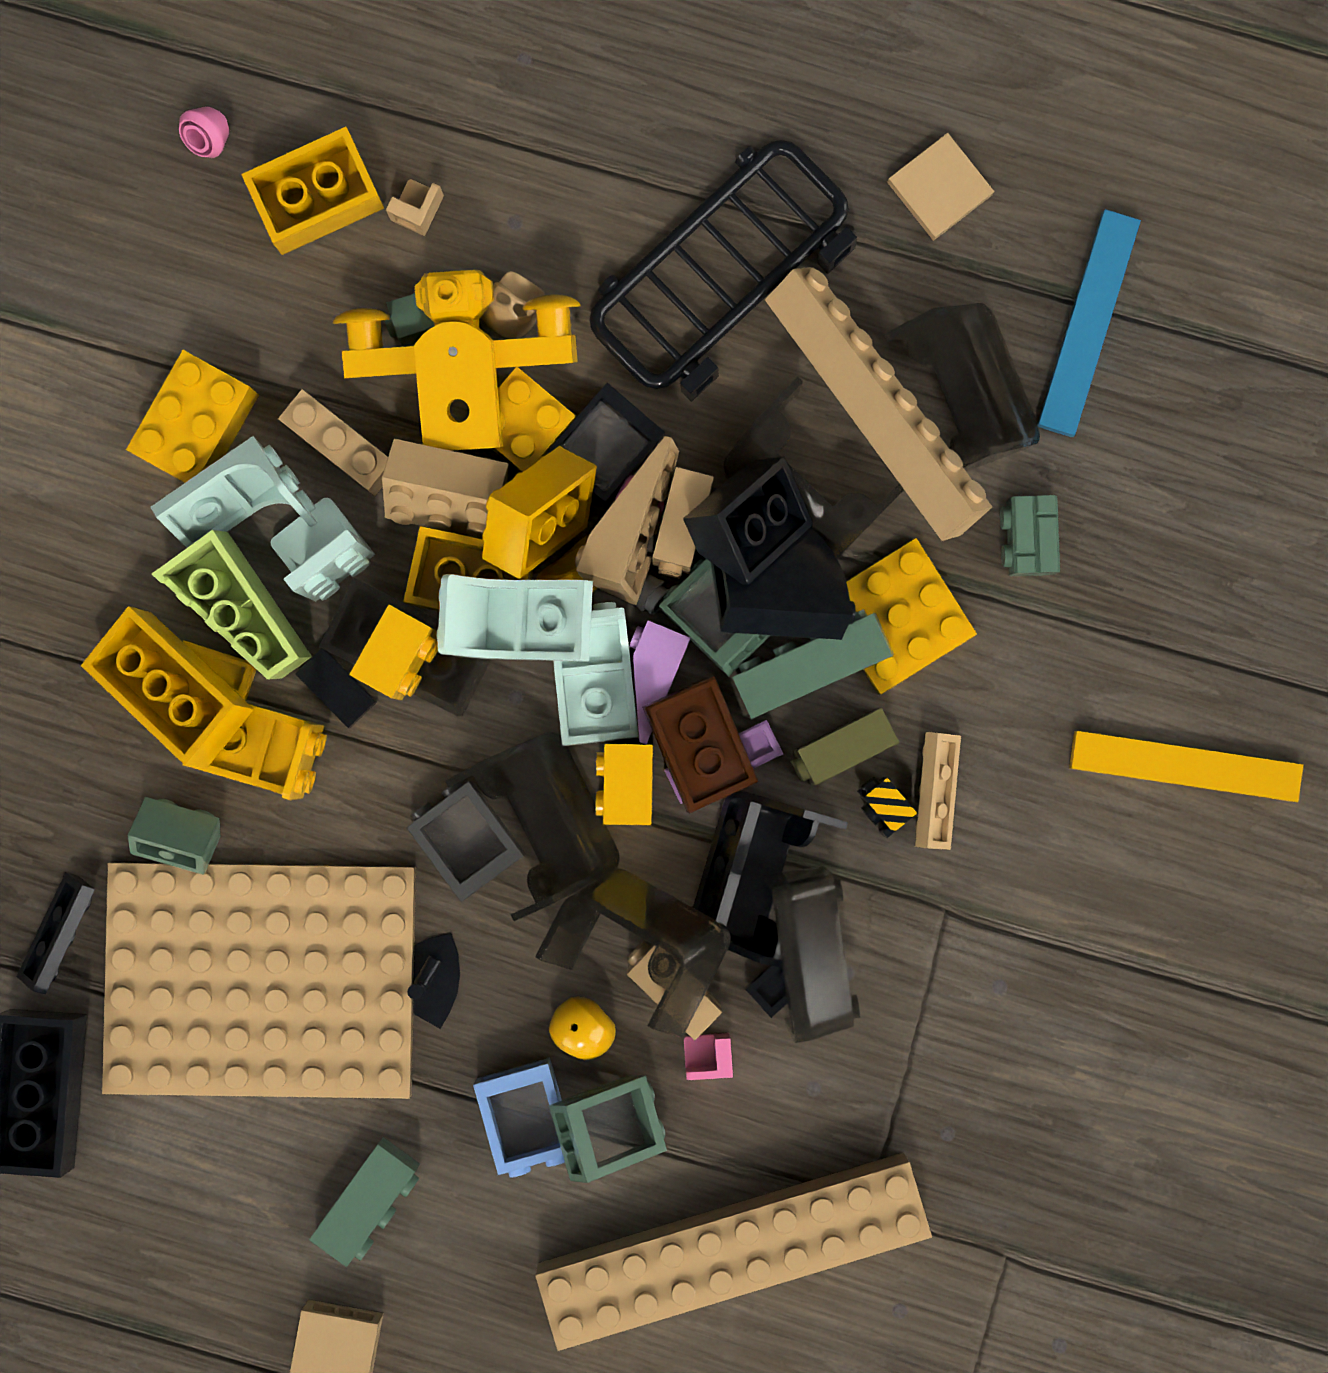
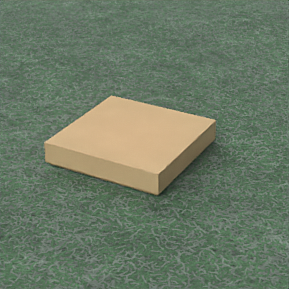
M949 133L919 154L887 181L933 241L995 192Z

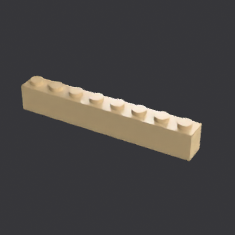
M814 267L792 269L765 301L939 538L944 541L961 536L992 508V505L986 499L985 490L978 482L971 479L962 467L963 462L959 455L948 448L940 437L938 427L931 420L927 419L918 408L915 396L909 390L903 388L894 375L895 371L892 365L880 357L872 346L871 337L857 326L850 316V310L847 305L840 299H837L830 290L826 277Z

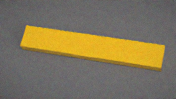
M1074 731L1069 769L1298 802L1303 764Z

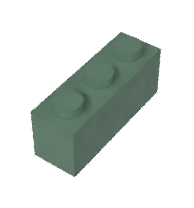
M382 1137L309 1241L345 1267L349 1265L354 1257L361 1261L374 1243L369 1238L372 1231L377 1225L382 1229L385 1228L397 1210L391 1206L399 1194L406 1198L419 1180V1177L414 1173L420 1163Z

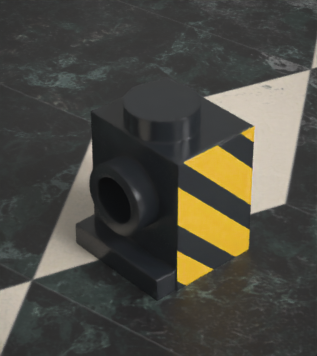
M872 777L857 790L860 798L865 802V805L861 807L865 815L875 826L879 822L884 825L879 830L883 837H890L917 814L886 777L881 778L879 781Z

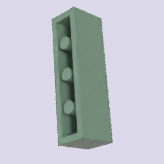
M863 609L856 612L854 622L848 625L842 640L810 638V642L796 647L795 642L792 641L774 649L773 652L776 657L762 663L760 658L757 657L739 666L741 673L732 678L750 718L753 719L892 657L894 653L876 613L867 616Z

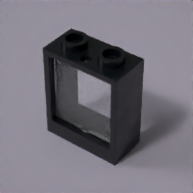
M606 383L548 449L547 454L561 446L597 465L591 503L595 505L599 500L603 505L607 506L619 492L625 480L629 476L634 475L665 436V432L609 383Z

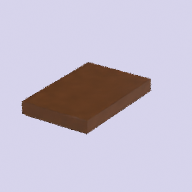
M714 676L705 678L642 707L686 812L689 814L758 782Z

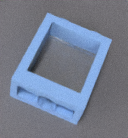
M550 1058L475 1080L473 1087L498 1175L508 1173L509 1177H517L530 1172L531 1166L545 1162L547 1167H551L565 1162L549 1105L562 1101Z

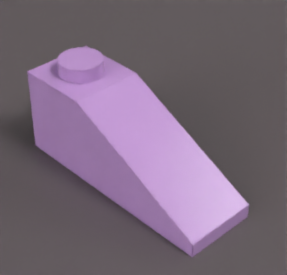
M647 621L645 628L637 626L629 647L636 649L633 655L639 742L646 745L651 736L652 729L642 707L667 696L690 641V637L651 621Z

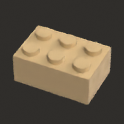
M394 439L382 476L385 518L392 519L394 522L402 525L415 524L482 539L488 513L486 502L494 490L500 489L508 483V463Z

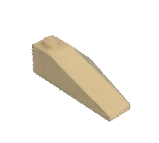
M663 437L591 531L586 545H582L579 548L576 556V571L583 580L593 581V586L634 605H637L652 560L651 556H647L649 538L654 534L658 535L661 522H659L660 509L657 506L659 501L664 502L668 497L679 450L671 437Z

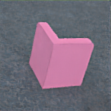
M729 1033L700 1035L695 1041L690 1036L684 1037L686 1080L733 1078Z

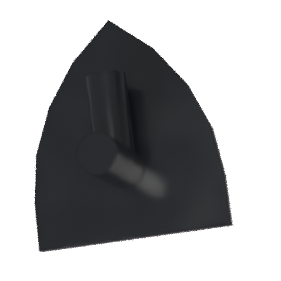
M452 933L431 937L414 945V981L407 991L408 996L413 999V1014L441 1029L457 997L460 981L459 954Z

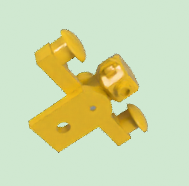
M460 270L424 273L421 280L414 286L416 306L424 311V314L435 325L427 330L414 346L383 348L381 320L391 319L388 314L381 310L372 308L351 309L340 313L334 318L333 324L346 323L349 350L342 351L344 378L416 374L423 445L452 451L502 447L496 368L577 362L576 336L571 333L569 307H579L581 305L576 299L566 295L552 294L536 297L528 301L523 306V310H536L538 337L493 340L479 328L480 317L494 301L492 280L486 277L480 270ZM456 399L465 401L469 406V416L465 421H457L450 414L451 403Z

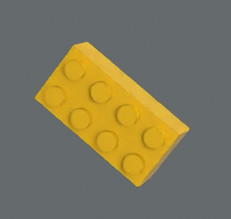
M128 606L80 665L185 766L207 768L255 710L151 612Z

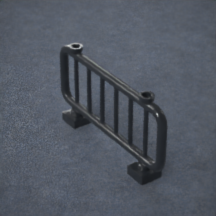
M771 141L758 152L751 146L746 148L735 161L740 168L621 280L615 275H611L598 288V292L602 297L591 310L589 318L591 330L605 348L644 386L653 389L666 388L682 377L683 380L680 382L681 392L692 402L719 377L718 367L709 357L701 364L698 360L770 294L792 269H796L819 248L821 251L818 256V265L829 274L855 249L857 236L848 227L839 234L836 233L846 220L849 210L844 193L797 145L790 141ZM780 155L786 156L832 202L833 213L820 226L762 169L772 158ZM755 174L813 231L792 252L735 195ZM728 199L786 257L765 278L707 220ZM701 225L758 282L737 304L680 246ZM673 251L731 308L710 329L652 271ZM646 276L703 334L682 355L625 298ZM618 302L676 360L664 372L660 374L651 373L605 325V315Z

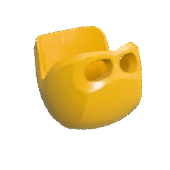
M577 996L570 997L557 1007L550 1021L549 1033L554 1043L565 1053L579 1059L590 1060L603 1055L611 1047L615 1038L616 1028L611 1018L605 1014L595 1001ZM574 1024L578 1026L577 1031H573L572 1026Z

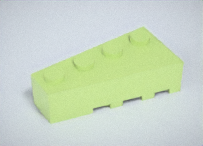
M211 530L152 573L160 583L168 586L186 606H190L200 615L214 632L222 635L231 644V647L266 679H282L312 658L228 532Z

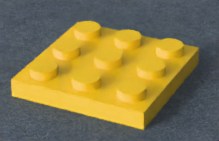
M917 538L846 581L850 601L855 603L856 612L864 609L867 616L876 613L894 653L892 657L863 669L879 695L977 635Z

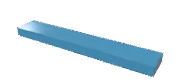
M1106 209L1102 212L1036 427L1069 437L1075 436L1141 220Z

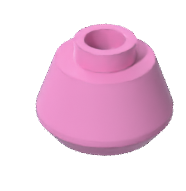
M201 107L187 110L180 116L179 134L183 143L191 152L201 157L215 158L224 149L229 136V126L227 119L220 111L211 107Z

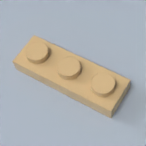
M926 732L925 745L922 752V777L919 786L918 821L915 828V847L951 850L961 736L933 732Z

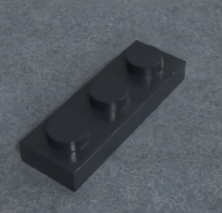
M65 872L16 976L33 992L46 995L51 982L58 975L59 965L67 948L75 939L76 929L84 912L91 905L95 889L77 875Z

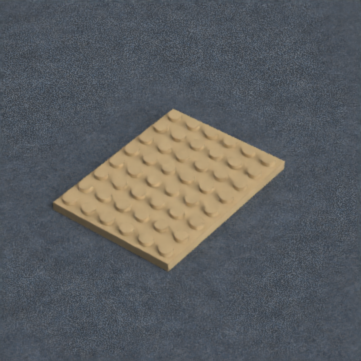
M108 863L102 1094L410 1099L412 1096L413 999L408 996L407 991L414 982L416 867L209 864L205 874L202 875L164 863Z

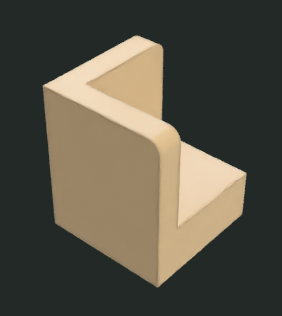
M410 179L407 181L400 198H391L386 212L391 221L425 236L444 197L442 189L435 183H432L429 188Z

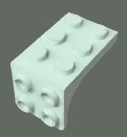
M254 436L151 506L156 518L186 548L211 530L227 532L259 509L272 504H289L310 527L317 523L311 514V511L316 509V507L303 490L297 492L299 489L297 485L300 482L287 465L280 468L279 466L283 462L269 444L263 448Z
M323 498L314 505L316 509L311 511V514L317 522L315 525L310 527L299 516L271 539L272 548L291 571L284 578V581L293 592L315 602L319 599L324 601L339 590V583L349 575L354 577L370 565L369 559L375 555L330 498Z
M444 574L441 578V587L439 589V627L436 634L438 651L440 654L479 659L589 661L593 581L500 580Z
M615 602L594 604L593 611H591L589 661H553L562 746L639 738L624 608H616Z

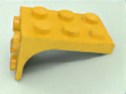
M251 705L255 710L207 768L187 766L276 792L287 800L303 799L304 793L310 794L313 788L316 772L311 771L315 756L320 757L324 751L327 735L322 734L324 725Z

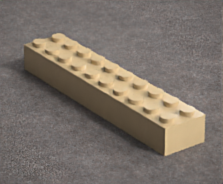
M900 1153L538 1263L535 1276L557 1351L926 1240L932 1238L910 1162L904 1153Z

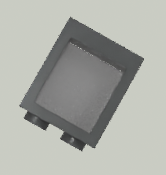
M458 780L441 793L445 799L435 807L427 803L411 815L414 822L406 828L462 902L526 855V853L473 781H468L463 785ZM506 848V850H505L504 852H502L500 855H498V856H497L496 858H494L492 861L488 862L490 859H492L494 856H496L498 853H500L502 850H504V849ZM482 866V868H481L480 870H478L477 872H475L473 875H471L469 878H467L465 881L462 882L463 879H465L467 876H469L471 873H473L475 870H477L479 867Z

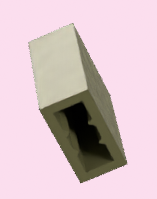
M878 708L793 750L796 758L790 762L800 781L808 780L810 785L816 786L900 742L883 709Z

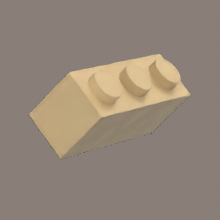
M301 389L278 420L368 492L376 496L383 487L382 476L388 457Z

